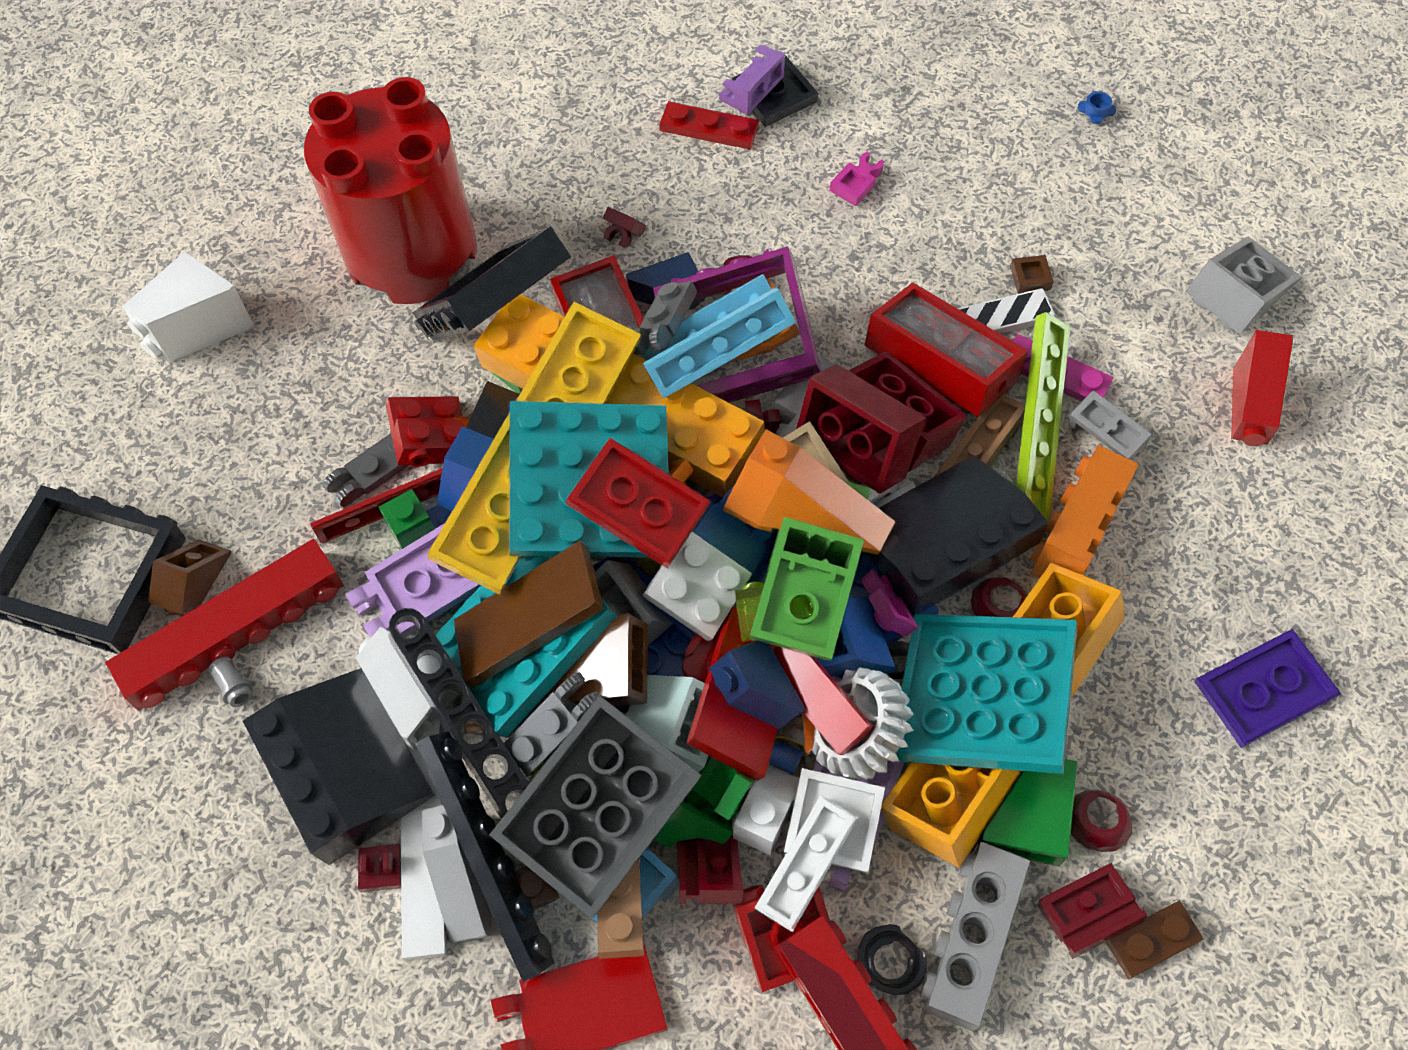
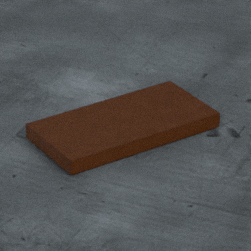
M579 540L565 549L564 552H560L506 586L500 595L497 593L493 594L454 619L463 679L468 686L475 688L604 609L587 545Z

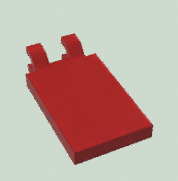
M643 943L644 956L599 959V956L541 973L525 982L520 979L519 983L522 993L491 999L494 1018L497 1019V1022L520 1016L525 1039L500 1044L501 1050H608L668 1031L645 944Z

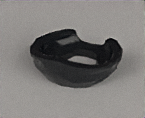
M894 924L876 926L864 934L858 946L857 959L866 968L872 980L868 984L869 986L880 992L896 996L909 994L921 985L927 972L926 954L924 950H920L901 931L900 926ZM896 941L907 949L910 957L907 969L901 977L887 979L881 976L875 969L874 955L882 946Z

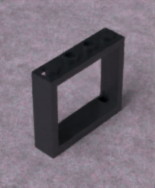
M551 226L510 243L412 312L417 319L414 321L415 326L427 338L430 337L433 341L470 332L570 259L571 255Z
M41 485L0 554V619L119 654L129 648L151 606L148 600L153 561L180 549L186 537L178 528V523L168 516L159 514L157 517L145 515L141 510L130 505H124L121 508L112 505L107 500L98 496H91L89 499L79 496L76 492L66 487L59 486L58 489H53ZM58 509L155 536L108 626L8 597Z

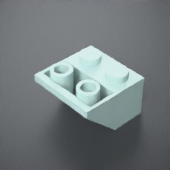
M647 675V703L630 705L626 717L696 772H699L704 768L708 755L686 744L705 683L692 677Z

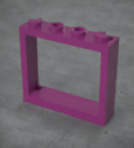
M788 246L774 251L769 248L763 254L751 258H737L732 260L729 265L716 269L705 268L698 271L696 275L684 279H671V282H676L677 284L692 281L697 290L693 300L696 301L739 288L762 274L768 279L786 273L805 353L696 385L728 403L800 383L822 372L796 261ZM664 285L653 288L655 298L658 294L659 289Z

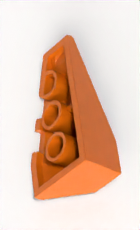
M765 429L750 454L723 508V511L757 529L771 532L772 528L780 530L783 518L787 517L864 540L861 551L877 555L895 524L893 519L801 447Z

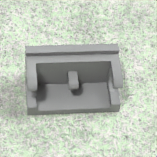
M1092 391L1069 415L1068 425L1076 429L1078 425L1112 451L1130 460L1135 455L1138 457L1145 450L1152 435L1095 391Z

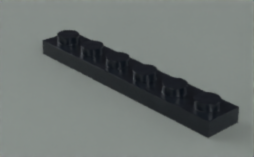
M449 731L428 736L415 744L520 977L525 982L538 976L555 963L551 956V945L547 937L540 932L533 916L532 903L523 894L515 877V866L511 858L504 853L501 844L490 836L496 824L484 809L479 798V787L476 781L469 776L462 760L460 745L452 738Z

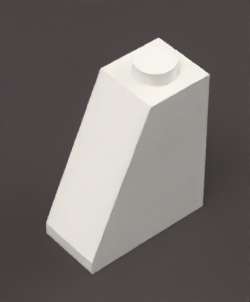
M380 626L374 635H370L363 641L356 659L401 737L409 748L416 751L417 746L415 743L428 735L437 723L438 718L391 645L388 637L389 631ZM427 655L417 661L418 668L426 674L435 673L440 669V663ZM452 689L443 691L439 694L440 703L448 708L459 693Z

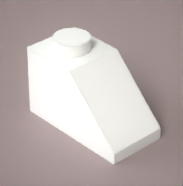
M768 764L766 776L753 784L734 822L733 838L771 856L794 808L800 778Z

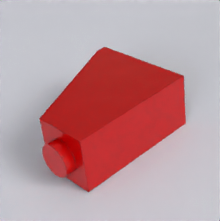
M1255 330L1233 368L1231 439L1241 440L1249 446L1268 445L1279 429L1293 335Z

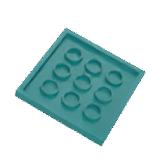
M510 401L509 556H555L580 540L588 546L591 557H648L566 505V499L609 438H612L669 474L666 406Z
M521 556L505 587L554 556ZM480 586L465 601L463 606L436 634L462 678L463 674L454 619L495 594V592L483 586ZM603 599V610L475 688L468 686L498 734L507 738L600 636L609 623L617 617Z
M915 614L914 621L918 628L911 634L902 684V691L910 699L907 706L914 713L906 723L910 724L914 731L904 735L903 740H905L908 747H899L896 754L899 761L1063 774L1078 631L1077 621Z

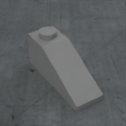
M441 805L422 810L423 855L450 943H463L489 937L490 913L488 903L444 806Z

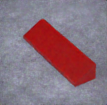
M443 468L311 522L310 525L320 543H325L383 519L379 506L411 489L420 503L439 495Z

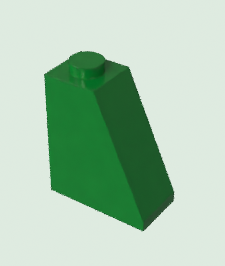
M1065 757L1063 774L1024 771L979 839L977 847L981 842H984L1030 861L1060 867L1068 858L1077 761L1069 760Z

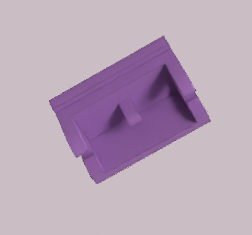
M759 45L755 50L759 54H763L767 59L755 56L752 59V63L735 81L726 79L722 85L727 89L719 93V100L748 115L784 77V52H777L768 46Z

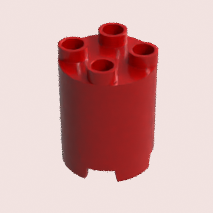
M412 77L396 78L388 82L384 87L364 89L348 95L332 91L320 94L314 98L309 105V115L312 124L304 141V157L350 278L356 285L363 283L375 290L387 292L394 304H415L431 300L449 287V278L459 271L467 259H475L477 252L476 234L450 127L444 113L434 102L427 98L424 85Z

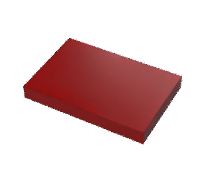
M612 438L608 439L566 499V505L667 569L711 503L706 497Z

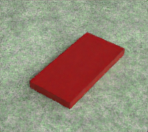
M734 606L730 609L724 619L710 667L728 651L757 641L749 638L755 618ZM770 644L773 650L777 647L776 645ZM709 670L686 744L759 781L766 776L778 728L729 706L722 692L716 686L714 677Z

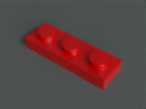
M668 101L659 123V131L748 150H751L759 128L758 119Z

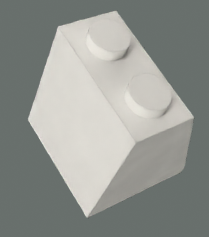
M185 251L122 306L130 319L127 322L128 326L143 339L140 343L143 349L152 357L157 358L161 355L169 362L178 360L246 331L254 325L234 285Z

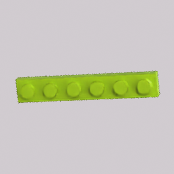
M1045 312L1035 317L1016 487L1028 496L1049 522L1070 326Z

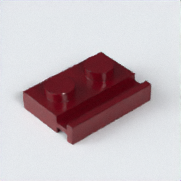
M733 834L724 844L702 838L677 842L679 904H686V899H699V904H742L743 886L738 840L733 838Z
M1112 863L1039 899L1037 905L1059 940L1069 950V955L1072 959L1145 922L1148 916L1145 910L1140 909L1135 901V896Z

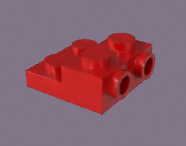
M458 396L388 397L386 402L398 465L422 467L427 464H443L444 458L462 427L466 428L469 422L468 417H463Z
M754 885L743 889L742 904H732L743 942L747 946L756 979L762 992L794 981L774 947L821 916H824L827 922L830 921L820 886L817 888L793 932L755 909L765 891L763 885Z

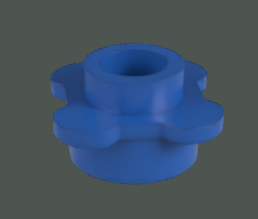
M1101 91L1090 93L1086 101H1081L1078 104L1079 112L1085 113L1089 117L1090 122L1094 124H1100L1104 118L1114 116L1116 113V107L1112 105V98L1107 93Z

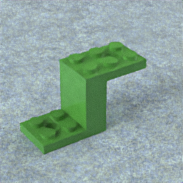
M844 481L868 500L871 488ZM784 517L780 530H778L765 576L766 581L749 638L831 661L864 540ZM796 598L807 599L813 607L812 616L807 619L794 617L790 611V602Z

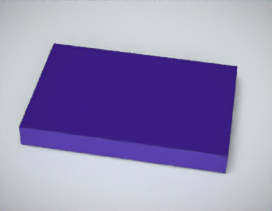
M1293 629L1205 673L1194 681L1240 748L1253 743L1342 694Z

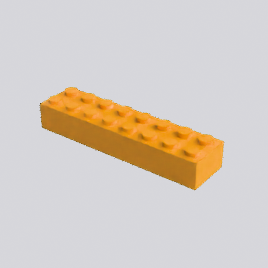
M520 294L499 310L473 345L481 367L523 389L562 323L564 316ZM633 353L605 404L666 406L668 460L686 459L694 469L688 479L724 497L728 490L734 487L746 464V460L764 433V421L692 383L663 399L644 367L643 363L647 360Z
M1050 563L1012 618L1077 621L1078 631L1071 699L1124 620L1123 596L1121 590ZM911 762L882 803L881 810L890 830L960 868L1023 771Z

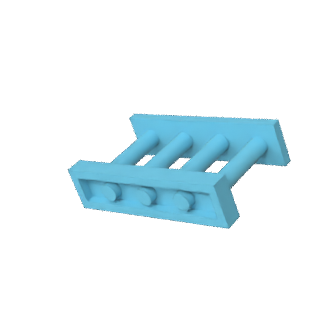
M762 274L685 318L676 335L672 337L664 351L655 352L650 346L647 352H645L646 354L641 355L642 358L647 360L643 364L664 399L792 326L796 321L777 287L771 289L765 276Z

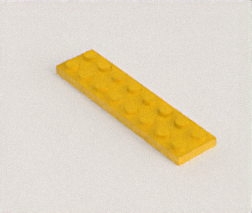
M573 302L516 401L605 404L640 342L641 334ZM510 412L427 554L428 560L499 595L502 593L521 556H509Z

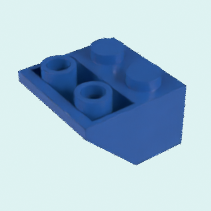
M849 595L832 660L827 661L815 657L831 677L843 679L845 670L857 672L860 667L868 668L871 671H881L884 674L895 671V666L882 630L874 618L873 614L875 611L870 600ZM805 598L794 600L796 618L807 619L812 616L813 607L810 601Z

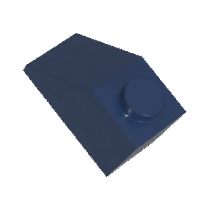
M689 252L627 273L626 281L635 300L652 305L655 300L653 288L671 283L673 278L684 279L696 275L698 269ZM705 298L693 301L689 310L696 308L701 302L705 301Z
M757 640L730 650L709 668L716 686L722 692L729 706L778 729L786 726L806 711L769 643Z

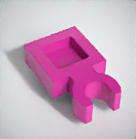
M868 151L860 156L858 166L849 162L830 182L829 191L857 206L875 187L876 178L883 172L884 161L880 160L876 165H869L871 153Z
M872 569L861 579L862 584L871 594L868 598L876 611L873 614L874 618L884 630L888 632L892 630L908 637L918 628L902 598L894 594L893 586L887 576L883 575L879 578L875 570Z

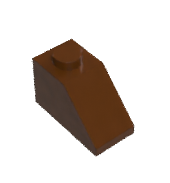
M199 539L154 560L148 603L162 607L168 613L181 615L202 604L231 555V550Z

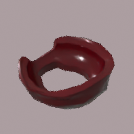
M992 577L981 581L975 587L970 602L975 616L1012 618L1028 594L1014 580L1007 577ZM1010 585L1022 597L1019 605L1012 611L998 609L991 601V591L997 587Z
M1087 790L1074 796L1070 834L1078 843L1090 850L1113 852L1124 846L1131 837L1132 819L1127 806L1117 796L1101 790ZM1097 797L1106 798L1116 804L1118 823L1112 829L1098 828L1088 818L1087 807Z

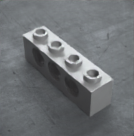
M984 842L979 844L975 853H969L959 873L960 876L966 877L962 893L955 890L948 906L946 915L954 917L949 933L941 931L933 955L940 958L936 974L928 971L921 989L920 997L927 999L924 1012L972 1032L980 1027L1030 860ZM986 885L990 887L995 894V902L986 903L982 901L976 894V886ZM972 924L978 927L982 932L983 942L979 944L969 942L963 934V926ZM961 965L965 967L970 974L969 985L962 986L956 984L950 976V966Z

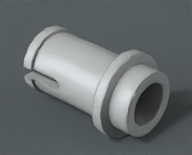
M221 657L209 666L208 672L221 689V699L225 704H230L232 707H240L252 698L251 683L248 680H243L231 658Z

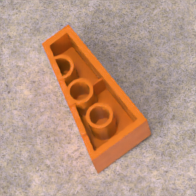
M1097 445L1091 457L1083 456L1075 472V475L1080 477L1077 485L1069 483L1060 500V503L1065 505L1062 513L1054 511L1045 530L1050 533L1047 541H1041L1040 544L1036 545L1029 559L1036 563L1031 573L1032 576L1040 579L1050 563L1084 575L1139 463L1100 445Z

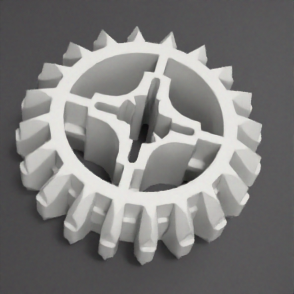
M862 667L857 672L845 670L843 679L838 677L832 678L874 727L844 756L838 755L816 728L812 751L817 755L816 760L822 766L839 777L844 776L858 781L861 777L873 779L876 771L887 773V761H899L896 754L899 747H908L903 738L906 733L914 731L910 724L906 723L914 713L907 706L910 699L902 691V687L899 686L897 681L888 678V675L881 671H871L868 668Z

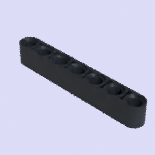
M413 608L398 610L389 621L388 637L390 643L445 731H449L452 738L460 745L463 760L500 819H502L508 812L505 805L507 795L510 793L522 794L529 785V782L498 733L494 730L495 728L425 617ZM402 622H412L418 627L419 632L414 638L404 639L396 633L395 629ZM431 655L439 661L440 669L435 673L426 674L418 668L417 661L423 656ZM447 689L455 690L460 694L462 704L454 709H448L440 703L439 694ZM467 724L478 725L483 731V740L476 744L466 742L462 738L461 728ZM490 758L501 760L505 767L504 776L499 779L489 778L483 770L484 761Z

